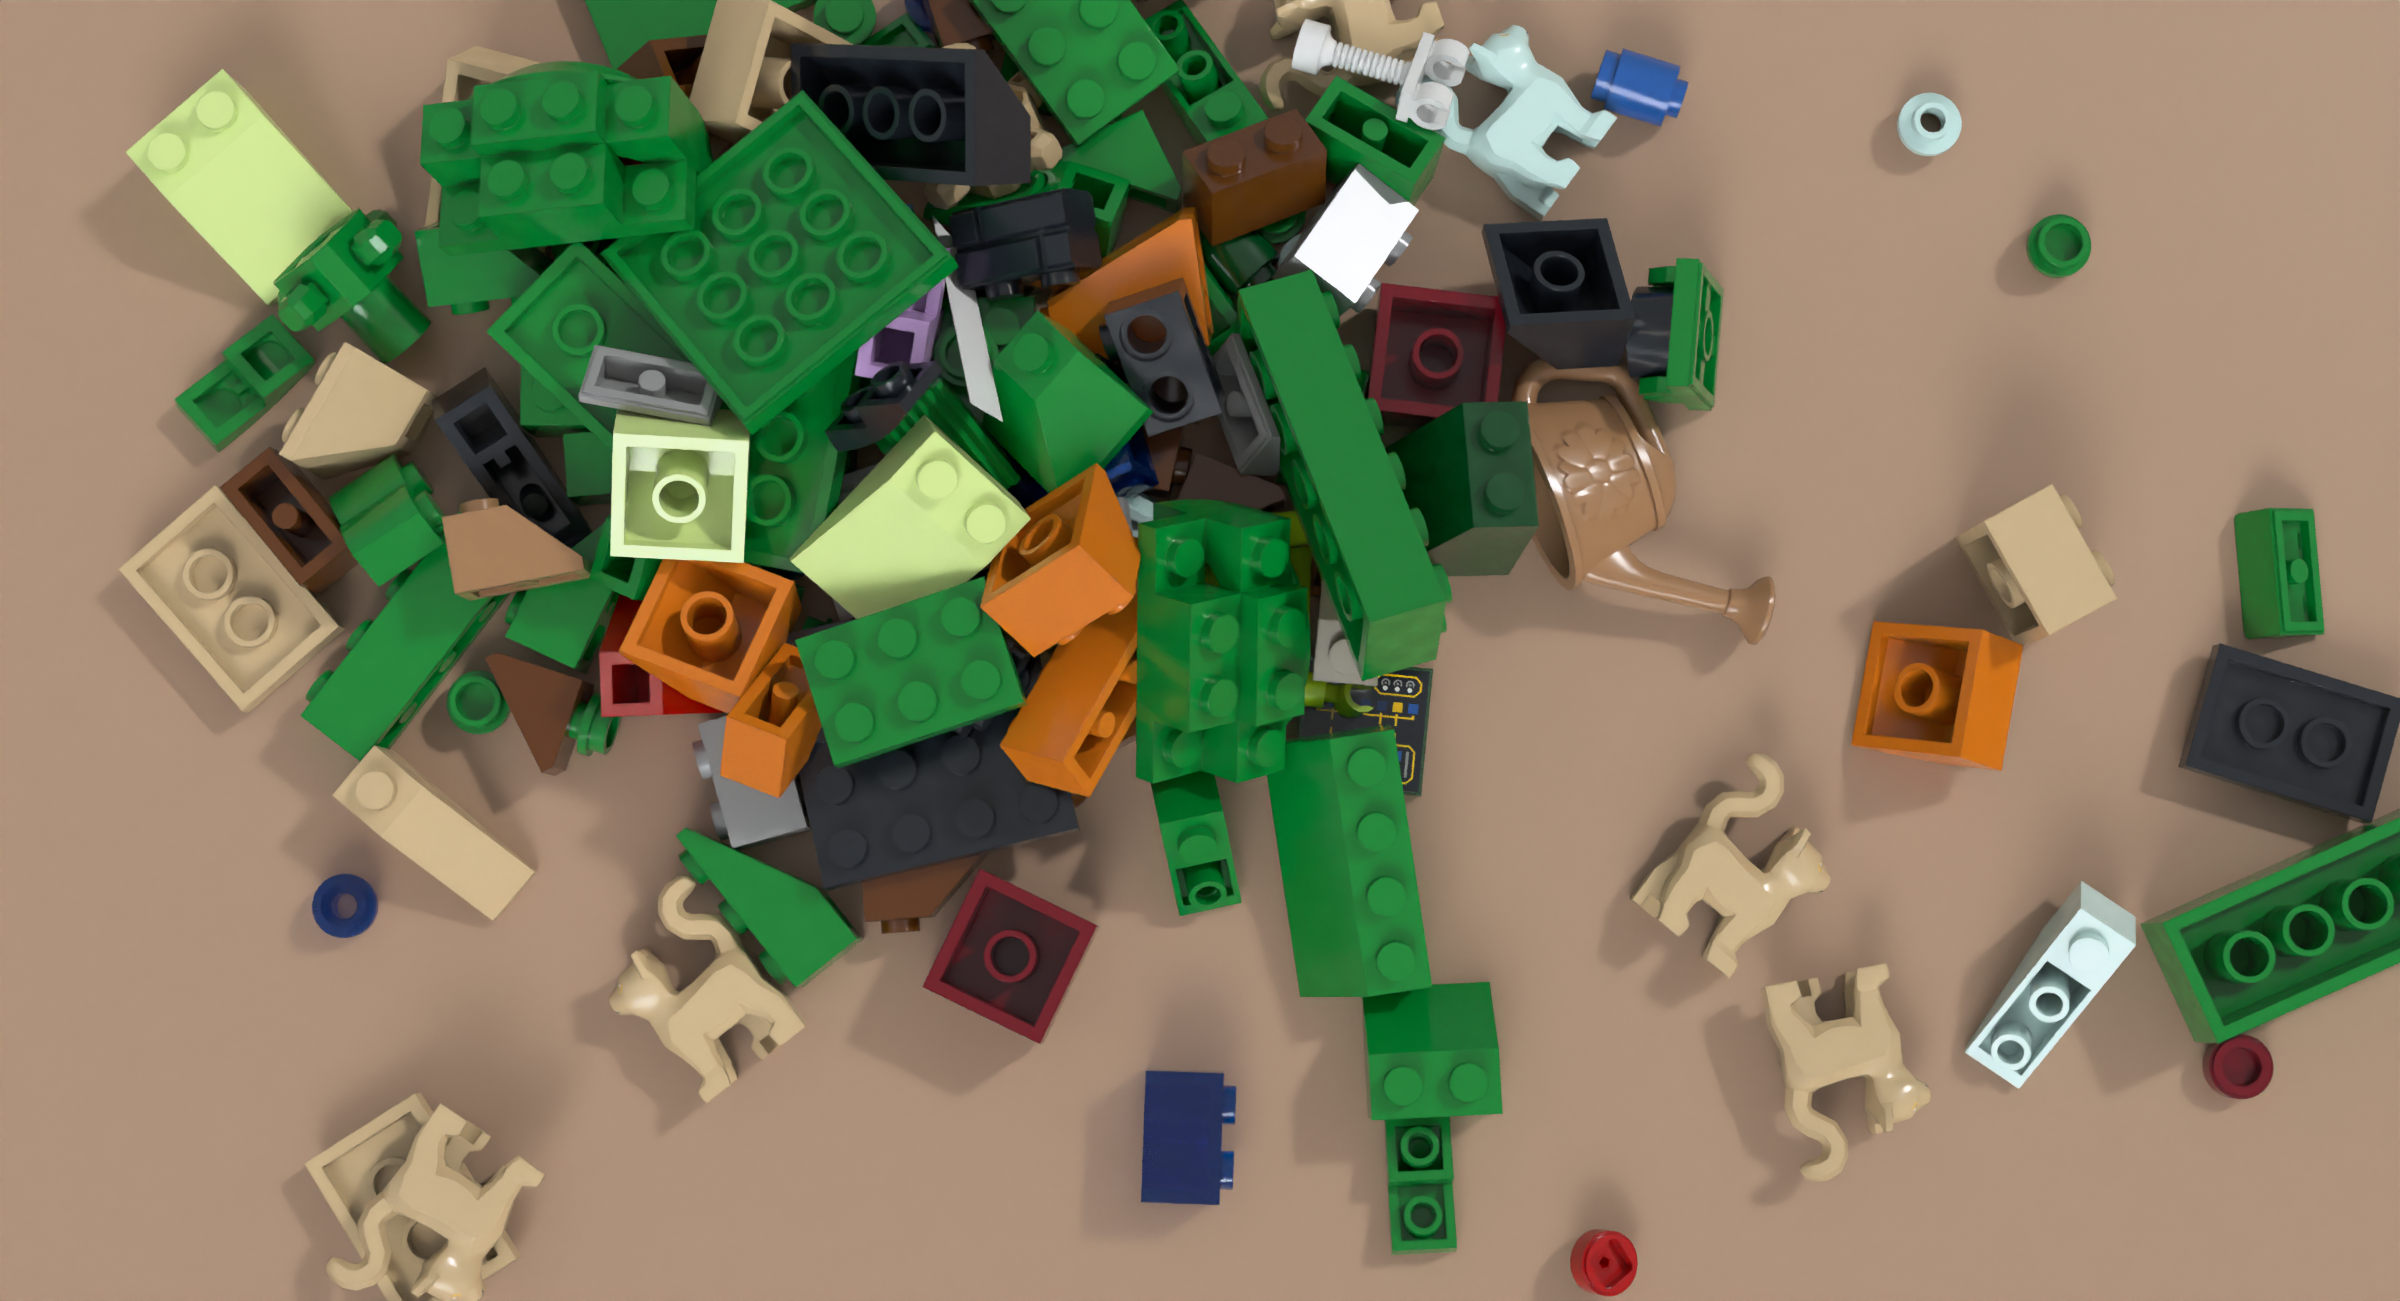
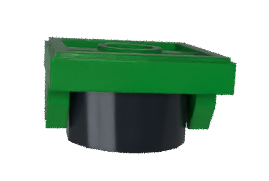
M1676 258V266L1649 268V286H1638L1633 292L1631 304L1636 319L1626 344L1629 374L1635 382H1639V395H1643L1644 400L1684 404L1689 410L1711 411L1715 404L1724 290L1700 259Z

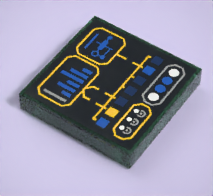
M1310 657L1309 671L1313 672L1314 657ZM1409 667L1378 676V685L1370 690H1358L1351 687L1350 695L1356 704L1373 707V710L1356 718L1342 716L1335 709L1334 704L1330 702H1324L1323 708L1305 706L1304 715H1300L1298 738L1389 724L1395 732L1404 795L1420 797L1422 793L1433 669ZM1327 682V683H1331V684H1338V685L1340 684V683H1334V682Z

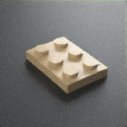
M214 485L118 569L243 712L250 713L346 629L313 591L299 586L217 485Z
M421 1092L414 1093L304 1163L362 1260L365 1252L360 1241L357 1224L368 1202L382 1192L406 1162L415 1136L433 1114ZM462 1161L460 1171L472 1180H474L468 1168ZM396 1215L387 1221L385 1225L392 1253L387 1273L377 1282V1285L387 1301H443L427 1292L417 1297L411 1293V1290L422 1270L425 1260L445 1244L446 1238L432 1228L407 1216ZM504 1231V1234L483 1258V1281L521 1257L506 1231Z

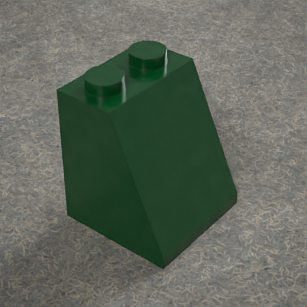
M1528 402L1461 403L1389 445L1385 450L1387 454L1396 452L1401 461L1406 479V489L1402 492L1409 509L1418 507L1424 517L1429 536V544L1425 548L1432 566L1441 564L1448 577L1509 575L1539 527Z

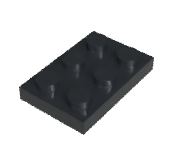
M2219 643L2213 645L2178 767L2362 824L2372 823L2400 723V698Z

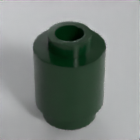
M1200 230L1204 263L1233 298L1238 297L1239 289L1275 280L1272 278L1276 272L1273 266L1279 260L1280 254L1258 230L1251 231L1213 247Z

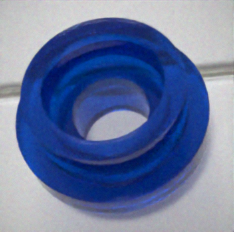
M352 874L335 875L325 880L316 890L312 902L313 916L318 926L331 936L338 938L356 937L367 931L374 923L378 913V897L371 884L362 877ZM345 894L352 895L357 902V909L349 918L342 917L337 909L339 899Z

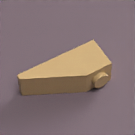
M374 745L332 794L333 797L380 837L492 921H496L537 873V871L394 750Z

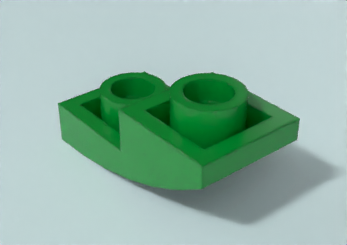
M1450 1117L1384 1120L1391 1255L1456 1252L1457 1238L1453 1197L1454 1172Z

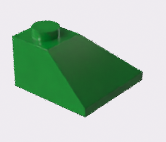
M1037 310L994 360L992 372L1003 422L984 412L982 426L1050 493L1095 463L1104 469L1151 416L1153 411L1072 331Z

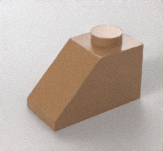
M484 498L464 502L459 505L460 514L442 517L454 592L469 601L586 579L590 576L592 562L507 505L499 506L497 498Z

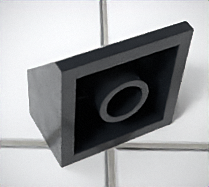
M1607 218L1484 224L1481 233L1507 333L1557 370L1619 366L1636 318Z

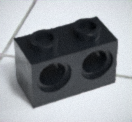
M1183 277L1109 303L1104 314L1106 322L1099 324L1101 340L1110 361L1120 359L1128 383L1125 384L1153 411L1151 416L1144 422L1148 437L1222 413L1226 396ZM1142 315L1153 316L1164 325L1166 336L1156 342L1143 341L1134 333L1131 322ZM1164 376L1178 378L1185 384L1188 395L1180 401H1166L1158 396L1153 383Z

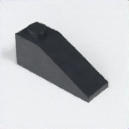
M486 367L431 401L436 423L490 498H497L499 500V506H509L570 548H573L593 532L576 503L567 497V489L533 436L520 426V416Z

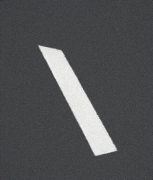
M932 215L936 238L945 248L950 249V254L955 259L957 249L953 246L952 236ZM956 269L946 277L945 282L969 400L974 406L1003 422L975 290H963V287L959 285Z

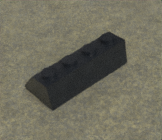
M791 43V99L803 90L883 180L965 186L1031 183V116L985 50Z

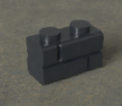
M1061 188L952 212V215L949 217L953 246L957 249L955 261L959 266L957 268L959 285L963 287V290L985 291L987 301L1023 296V284L1041 280L1042 289H1057L1080 284L1079 272L1100 268L1102 264L1098 234L1094 231L1096 218L1093 198L1089 191Z

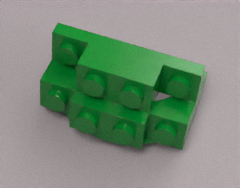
M578 61L545 62L518 69L490 84L474 86L473 94L466 100L423 105L420 165L442 186L438 246L448 256L694 230L696 176L713 163V156L708 132L699 111L671 76L638 79L622 71L593 63ZM617 156L634 159L646 164L625 166Z
M1185 499L1153 503V520L1138 523V548L1141 558L1138 569L1136 778L1154 784L1198 771H1205L1226 780L1240 783L1285 770L1286 725L1292 717L1304 715L1305 686L1308 678L1311 652L1307 587L1300 585L1296 572L1290 562L1291 518L1233 502ZM1205 560L1213 571L1220 587L1205 583Z

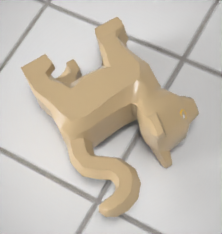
M1273 0L1277 22L1270 29L1272 40L1280 39L1300 31L1305 19L1316 21L1324 17L1329 19L1337 44L1342 42L1343 46L1349 44V48L1353 45L1355 49L1360 47L1362 51L1366 49L1368 53L1373 51L1374 54L1377 52L1380 56L1382 54L1386 55V58L1391 56L1392 60L1398 58V62L1404 60L1405 64L1407 61H1413L1423 32L1436 35L1444 28L1445 24L1437 2H1428L1421 5L1416 17L1408 20H1396L1390 0ZM1284 56L1267 66L1260 76L1259 91L1263 102L1270 109L1280 111L1285 105L1283 88L1288 81H1297L1305 89L1318 96H1322L1336 76L1354 86L1363 87L1381 82V77L1377 80L1375 76L1370 78L1369 74L1363 76V72L1357 74V71L1353 73L1350 69L1346 71L1344 67L1339 69L1338 66L1330 72L1320 69L1317 75L1292 69L1293 57Z
M1759 753L1748 756L1746 760L1749 769L1759 780L1757 789L1752 792H1722L1708 803L1698 824L1683 840L1678 849L1656 865L1630 897L1633 902L1653 918L1658 916L1657 920L1678 937L1690 925L1687 913L1694 903L1702 900L1714 908L1721 916L1715 931L1704 949L1702 958L1728 978L1735 973L1739 966L1735 953L1744 942L1773 925L1791 898L1805 893L1820 894L1827 888L1831 880V876L1823 864L1822 855L1808 842L1811 832L1806 828L1803 830L1796 826L1790 828L1782 839L1776 843L1766 867L1761 870L1750 862L1728 839L1725 828L1731 817H1759L1775 808L1784 793V775L1778 764L1767 755Z
M682 875L676 876L664 886L658 896V915L667 930L685 940H711L716 951L714 960L691 984L679 992L674 989L665 965L659 961L651 949L645 946L639 951L636 950L630 954L633 963L619 976L617 985L608 999L613 1010L619 1015H636L648 1020L663 1045L695 1068L703 1077L698 1094L708 1103L738 1079L734 1064L719 1039L727 1030L738 1023L747 1027L754 1036L751 1048L760 1060H763L808 1024L787 994L762 976L759 966L743 947L737 931L728 921L720 915L689 914L685 911L683 902L692 893L697 884L696 880L691 876Z
M1886 963L1844 973L1843 993L1846 1018L1821 1021L1816 1013L1814 1002L1821 995L1818 978L1799 982L1791 981L1761 988L1767 1028L1781 1052L1779 1065L1785 1084L1784 1108L1792 1126L1806 1136L1819 1141L1823 1148L1821 1156L1801 1165L1800 1172L1807 1180L1821 1182L1832 1179L1842 1172L1849 1157L1848 1139L1836 1121L1813 1110L1811 1107L1812 1095L1818 1089L1846 1079L1863 1077L1866 1080L1864 1110L1867 1116L1868 1127L1872 1134H1881L1882 1131L1885 1133L1893 1132V1124L1912 1118L1917 1111L1930 1104L1931 1094L1928 1085L1915 1078L1903 1065L1900 1033L1890 1018L1881 998L1879 987L1890 977Z
M440 1103L415 1136L406 1162L382 1192L368 1202L357 1224L360 1241L365 1252L363 1260L360 1263L352 1264L343 1259L332 1257L327 1262L326 1271L330 1279L342 1288L357 1291L375 1285L387 1273L392 1253L385 1225L387 1221L396 1215H404L432 1228L446 1238L445 1244L425 1260L422 1270L412 1286L411 1293L419 1297L427 1292L443 1301H479L486 1290L482 1278L483 1258L504 1234L515 1198L523 1188H537L544 1180L546 1174L518 1155L505 1166L503 1165L483 1186L460 1171L463 1159L469 1152L482 1151L491 1136Z

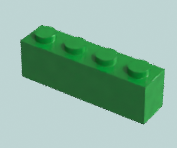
M441 525L439 528L445 540L444 528ZM445 540L443 545L423 557L413 571L407 568L394 579L385 594V598L389 601L374 621L367 619L355 629L345 646L346 650L349 651L348 655L334 672L332 670L325 671L312 684L306 694V700L310 703L300 716L358 761H361L374 745L390 749L511 593L470 601L455 594Z

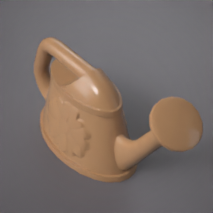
M1542 358L1526 366L1515 381L1511 402H1528L1539 527L1532 536V540L1559 584L1567 590H1574L1581 586L1582 581H1586L1594 585L1720 613L1723 617L1729 618L1739 625L1749 644L1757 645L1765 636L1774 611L1776 592L1775 584L1771 577H1762L1745 589L1731 588L1724 590L1652 569L1639 561L1631 551L1630 545L1650 531H1657L1665 526L1666 519L1675 502L1677 487L1674 461L1648 401L1643 399V395H1639V382H1635L1630 377L1629 369L1619 363V366L1557 370ZM1572 380L1607 384L1614 389L1619 400L1610 394L1600 396L1599 399L1537 403V396L1542 386L1550 381Z

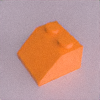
M1097 463L1025 508L1031 519L991 561L980 608L1033 657H1036L1057 643L1059 645L1069 643L1086 625L1102 615L1118 613L1129 604L1136 592L1135 584L1141 553L1106 471Z
M663 559L619 652L623 657L686 697L729 713L781 646L786 643L802 610L795 583L792 580L745 562Z
M1873 621L1851 745L1939 764L2002 771L2024 645L1983 629Z

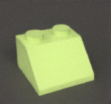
M617 409L613 430L610 556L744 563L750 432L731 410L719 409L711 425L707 426Z

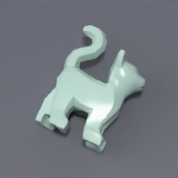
M1511 25L1500 33L1492 34L1482 46L1473 43L1469 48L1473 56L1468 57L1465 65L1467 67L1466 71L1480 80L1506 89L1508 92L1506 98L1480 126L1470 129L1459 124L1458 98L1453 92L1454 97L1449 108L1451 112L1444 128L1435 130V132L1446 138L1444 144L1449 149L1466 155L1475 166L1495 179L1510 200L1541 221L1560 196L1552 188L1564 190L1580 169L1570 158L1556 161L1545 153L1542 147L1551 133L1563 134L1585 147L1594 149L1617 117L1606 110L1591 113L1583 108L1562 77L1535 61L1529 47L1527 31L1520 26ZM1425 75L1422 83L1433 81ZM1401 86L1396 92L1395 104L1397 107L1402 90Z

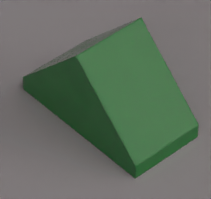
M1143 110L1102 128L1078 147H1075L1073 143L1062 147V158L1059 161H1073L1131 180L1128 192L1129 199L1174 214L1180 211L1182 188Z

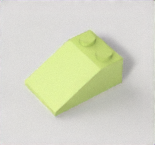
M223 69L126 151L127 155L164 197L269 307L278 302L277 297L280 291L273 284V281L321 234L353 212L245 88Z
M923 415L789 559L852 616L859 619L966 583L985 568L1031 518L1010 492L930 419Z

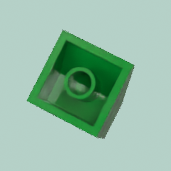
M1490 982L1432 984L1430 988L1362 997L1368 1117L1371 1120L1503 1114L1499 1045Z

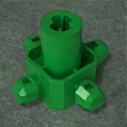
M358 207L321 234L273 281V284L280 290L277 297L279 319L292 331H303L313 325L320 332L335 320L341 318L383 364L389 363L403 353L428 329L431 321L388 276L404 258L403 254L398 250L401 246L402 234L397 229V222L385 210H372L365 214Z

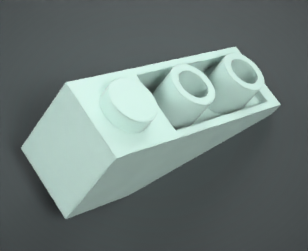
M2081 881L2042 929L1965 1047V1053L2019 1089L2136 946V917Z

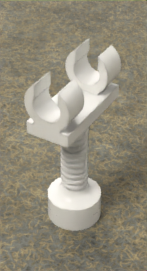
M1305 19L1296 42L1292 69L1317 75L1322 67L1332 64L1335 68L1338 66L1339 69H1343L1344 67L1346 71L1350 69L1353 73L1357 71V74L1363 72V76L1369 74L1370 78L1375 76L1377 80L1381 77V81L1384 82L1387 79V83L1393 81L1394 85L1399 83L1402 90L1396 120L1407 122L1408 118H1411L1414 123L1422 128L1438 130L1445 127L1451 112L1449 108L1454 94L1448 87L1461 84L1467 68L1465 65L1470 51L1457 40L1441 39L1435 41V35L1423 32L1413 61H1407L1404 64V60L1398 62V58L1392 60L1391 56L1386 58L1384 54L1380 56L1379 53L1376 52L1374 54L1373 51L1368 53L1366 49L1362 51L1360 47L1355 49L1353 45L1349 48V44L1344 46L1342 42L1337 44V41L1331 36L1330 25ZM1425 75L1433 81L1422 83Z

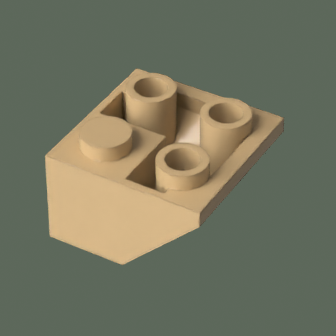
M344 341L339 352L330 353L320 365L315 377V386L318 388L305 409L299 408L288 420L282 433V441L285 444L279 455L323 479L377 465L392 454L397 458L409 456L434 416L431 401L437 398V396Z

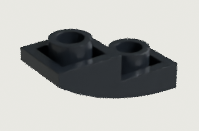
M897 361L885 366L872 378V386L863 387L853 392L841 404L842 412L824 431L837 452L858 449L881 440L901 423L935 384L943 372L937 361L906 364L904 361Z

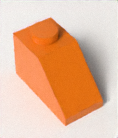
M787 643L781 646L728 713L725 723L720 776L777 798L782 796L808 761L822 726L797 647Z

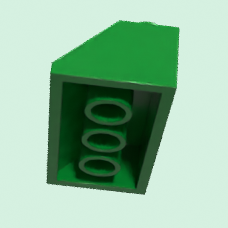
M1389 724L1287 739L1285 743V770L1267 775L1300 997H1372L1432 987L1394 729Z

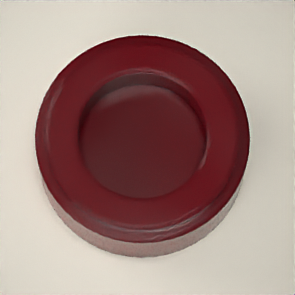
M2239 1034L2219 1044L2211 1043L2205 1051L2202 1062L2204 1077L2210 1087L2222 1096L2235 1099H2249L2262 1093L2269 1085L2274 1070L2273 1059L2268 1048L2255 1037Z

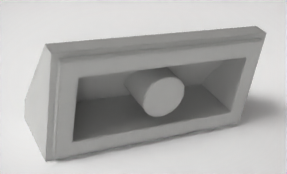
M1231 333L1212 357L1226 396L1223 411L1217 414L1240 475L1274 476L1279 472L1280 435L1242 338L1238 333Z
M599 345L594 346L578 395L579 402L707 426L711 425L723 403L721 397L690 362Z

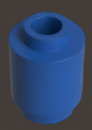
M1624 48L1621 54L1606 50L1591 99L1604 102L1603 109L1661 127L1665 115L1677 118L1689 82L1678 79L1681 67L1679 65Z

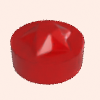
M1593 1229L1584 1233L1576 1241L1570 1256V1268L1575 1282L1584 1291L1601 1296H1616L1624 1292L1632 1284L1636 1276L1638 1266L1637 1253L1632 1242L1622 1233L1605 1229Z

